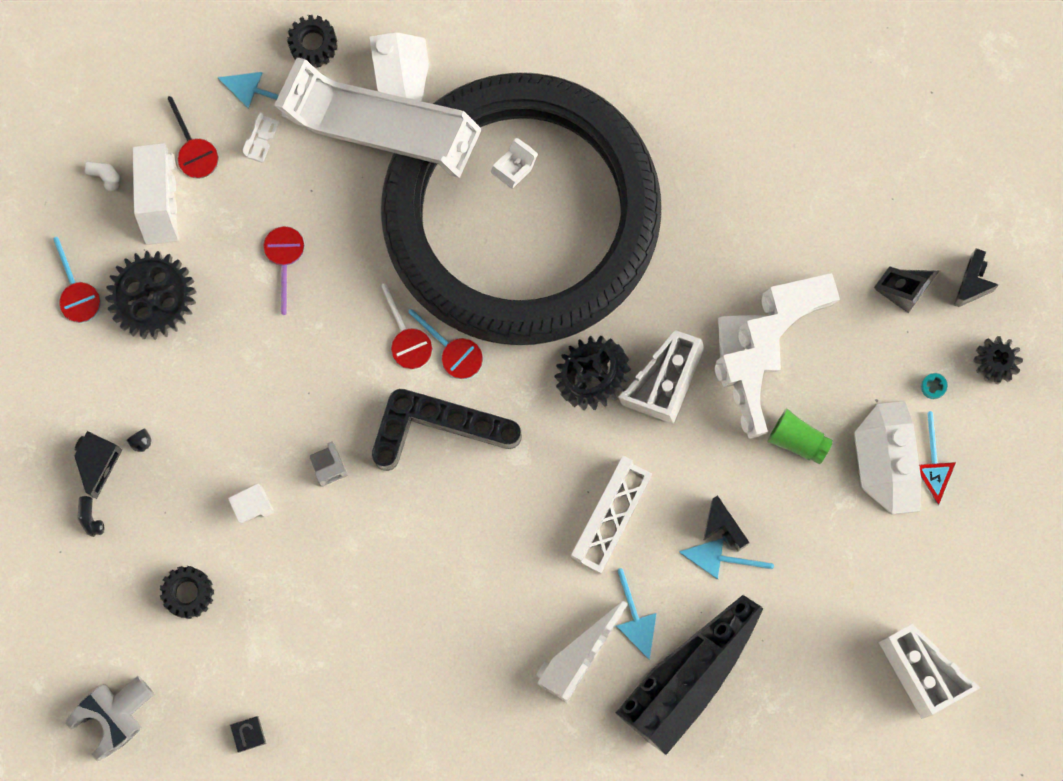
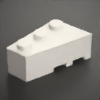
M913 624L879 642L921 719L935 714L980 689L975 682H971L959 671L960 668L955 663H951L939 652L940 649Z

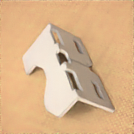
M262 112L259 113L250 138L246 139L242 149L245 157L264 162L270 147L267 141L268 139H273L279 121L263 116ZM261 120H264L262 127L259 130L258 127L260 125ZM273 123L274 127L272 132L270 133L269 129L271 127V124ZM258 133V138L256 139V141L253 140L255 134ZM254 144L251 154H248L251 145ZM263 148L265 150L263 152L262 157L260 158L259 154L261 152V149Z

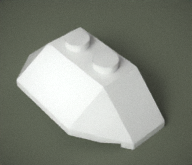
M905 401L877 404L854 432L861 488L886 508L891 515L920 512L921 474L914 424Z

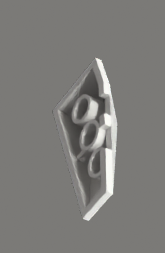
M624 601L619 603L557 654L550 663L545 661L536 674L540 678L538 685L567 703L628 604Z

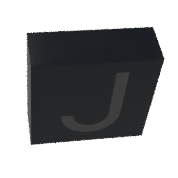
M259 716L230 725L238 753L267 744Z

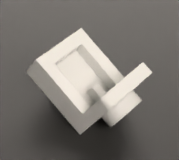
M516 138L512 141L509 151L493 165L490 173L510 188H514L531 171L538 154L529 145Z

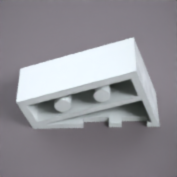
M165 143L133 147L134 215L146 245L178 241L177 206L174 197L176 182L174 175H172V170H175L176 165L174 154H169Z
M675 330L654 354L653 359L644 370L637 374L636 379L628 389L620 394L618 398L622 406L674 424L704 351L702 340Z

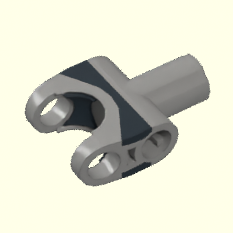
M139 676L134 678L116 695L103 684L89 694L75 708L65 723L71 730L82 722L85 723L91 719L99 721L103 727L104 734L101 742L98 744L99 747L92 755L97 761L102 760L124 746L141 730L142 727L132 717V714L147 702L154 693Z

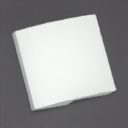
M769 315L719 317L720 357L744 351L745 347L739 341V327L749 320ZM779 339L770 353L764 372H777L781 370Z

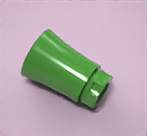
M786 408L778 419L767 442L794 452L807 460L811 459L817 464H821L828 454L833 440L825 437L824 433L811 427Z

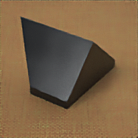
M890 266L874 288L909 313L939 271L900 270Z

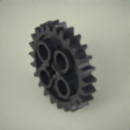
M147 250L145 251L144 258L141 259L135 253L134 262L131 263L125 258V268L116 266L120 274L118 276L110 275L111 280L115 284L106 286V289L113 294L105 297L107 302L114 304L107 309L110 313H116L112 319L116 323L121 322L120 328L123 331L130 327L129 333L133 337L138 331L140 337L144 340L148 333L156 340L160 331L165 337H168V328L171 327L177 332V322L186 324L182 316L184 314L192 315V311L187 306L196 304V301L189 296L197 292L194 287L188 286L193 284L194 280L192 277H186L189 271L186 267L181 268L182 263L179 259L172 263L173 257L170 254H167L162 259L160 251H157L155 256L152 257ZM158 273L166 274L162 282L154 283V277ZM138 282L140 284L138 290L129 293L128 287L130 284ZM171 285H174L173 289L168 290ZM154 291L153 298L149 300V292ZM169 297L175 299L171 307L163 308L162 304L165 299ZM134 300L131 305H128L129 301ZM142 307H148L147 315L138 318L137 311Z

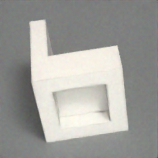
M259 483L228 498L240 523H244L260 514L266 517L274 513L267 495Z

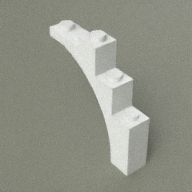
M832 273L770 287L762 294V306L769 316L749 320L739 327V341L745 347V350L723 355L716 360L715 373L717 379L722 381L723 388L734 385V401L736 405L740 406L742 413L741 426L743 431L747 432L749 439L759 437L768 432L760 406V389L770 353L780 336L798 318L812 311L829 307L840 300Z

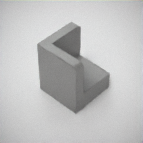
M333 442L327 443L328 448L310 455L315 475L322 487L348 476Z

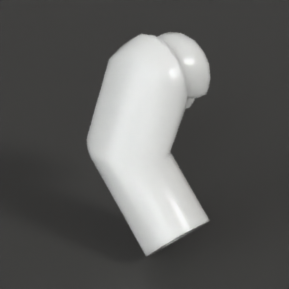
M86 162V175L100 176L105 181L104 188L106 190L115 191L119 188L120 175L112 165Z

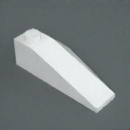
M401 33L370 36L378 92L422 101L429 68L425 38Z

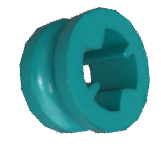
M938 373L929 374L921 383L923 394L930 399L942 397L948 387L945 377ZM936 379L940 382L938 386H942L941 391L936 390L934 393H931L929 391L930 387H927V382L932 383Z

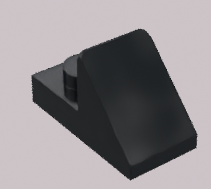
M975 248L971 254L954 306L961 307L994 292L999 286L997 283L979 278L983 277L988 264L987 261H984L986 251Z
M717 495L711 501L703 540L723 529L725 533L722 534V537L729 548L735 547L739 552L748 546L749 541Z

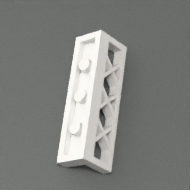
M622 456L571 555V559L602 574L652 477V473L634 465L633 460ZM629 470L644 477L640 487L628 490L625 478ZM623 484L625 491L618 493ZM637 492L633 500H631L630 494ZM626 495L630 505L628 510L615 515L612 506L614 499ZM610 509L612 516L605 518ZM624 517L619 526L617 519ZM614 520L617 529L615 535L603 540L599 530L602 523ZM597 534L599 541L592 543ZM610 541H611V543H610V545H609V547H608V549H607V551H606V548H605L604 543H607V542H610ZM601 545L604 557L599 565L584 558L589 548Z

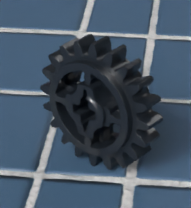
M600 335L596 342L592 336H589L587 344H584L579 339L578 348L575 349L573 346H569L570 355H561L565 363L556 364V367L561 372L554 375L555 379L559 382L556 388L561 392L560 395L573 407L579 405L582 410H585L589 404L593 410H596L598 402H601L606 407L607 398L610 397L613 400H617L614 393L616 390L624 392L625 389L620 383L630 380L625 374L631 371L630 366L627 364L629 358L624 353L623 348L611 338L606 341ZM610 361V370L608 373V363ZM576 374H577L578 376H577L576 379L578 380V382H577V384L575 385V377H576Z

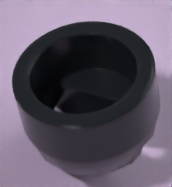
M145 428L126 440L130 447L137 452H144L151 446V437Z

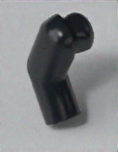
M81 496L78 500V521L87 535L91 537L102 535L105 530L103 521H94L92 517L93 499L89 496Z

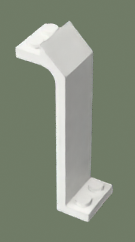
M302 58L296 59L274 105L282 112V117L316 134L437 163L450 176L460 178L482 130L464 111L339 83L322 75L307 60Z

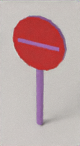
M286 226L275 228L269 232L263 245L267 258L276 265H281L282 315L287 313V265L299 260L305 246L301 234L292 227Z

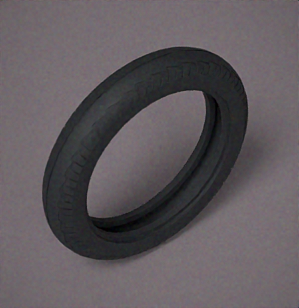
M506 73L488 76L462 85L433 103L435 105L464 111L480 128L508 119H536L557 124L574 132L588 142L607 164L617 186L621 216L615 238L602 261L591 273L572 287L538 299L508 300L493 297L470 288L454 277L441 264L427 241L423 227V202L427 185L437 163L393 153L382 190V230L391 262L412 296L428 312L448 326L477 339L507 345H535L564 339L588 329L613 312L631 294L647 270L656 248L661 224L662 205L657 172L643 140L628 119L610 102L592 90L563 78L538 73Z

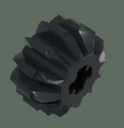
M997 336L994 342L988 338L984 341V346H978L976 349L979 355L975 356L973 361L977 364H982L976 369V372L982 373L985 371L987 373L984 376L985 381H988L993 376L995 384H1000L1002 378L1009 382L1012 380V374L1017 375L1020 372L1017 365L1023 362V358L1015 356L1020 351L1019 347L1010 348L1012 339H1008L1003 344L1001 336ZM994 357H995V358H1000V357H1001V358L1003 359V362H1002V363H1000V362L995 363V362L993 361V359H994Z

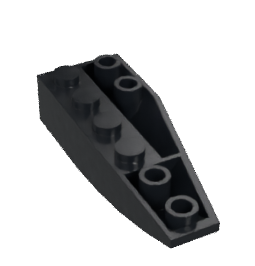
M740 596L654 667L616 711V714L646 741L667 755L704 711L726 680L746 646L763 608L746 596Z

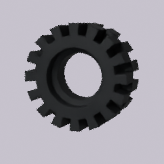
M308 15L307 20H304L303 16L300 17V23L295 21L292 24L293 30L289 28L288 31L289 37H287V42L295 60L297 58L305 59L312 66L316 64L317 68L322 67L321 62L323 61L325 64H328L330 62L329 57L334 58V50L338 48V41L333 26H330L327 19L323 21L322 17L318 15L316 19L313 18V15ZM317 33L323 38L322 45L316 50L306 49L302 45V41L307 34Z
M180 566L175 571L172 569L169 572L170 575L164 577L163 586L160 585V591H162L160 599L164 602L163 606L170 613L180 618L192 619L194 616H201L200 613L206 612L209 609V603L212 604L213 602L212 595H214V589H212V581L204 572L192 566ZM184 582H193L198 590L196 598L190 603H182L177 598V589Z

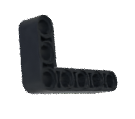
M397 389L391 393L373 446L372 458L379 469L383 471L393 470L399 463L411 422L505 449L516 448L521 442L522 434L520 426L513 420L410 390ZM407 398L410 401L407 408L400 410L395 407L398 399ZM431 405L436 408V412L432 417L422 416L421 412L425 406ZM453 413H459L463 416V420L458 425H451L448 422L449 416ZM486 421L490 424V427L486 432L479 433L474 429L476 423ZM392 424L401 426V431L396 436L387 434V428ZM508 428L515 430L517 433L516 437L510 441H506L501 437L502 432ZM384 450H389L393 453L392 459L386 463L380 462L378 460L379 454Z

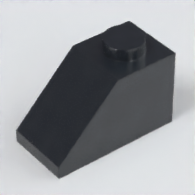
M87 431L85 436H81L75 445L76 453L74 457L85 493L97 499L122 449L118 445Z

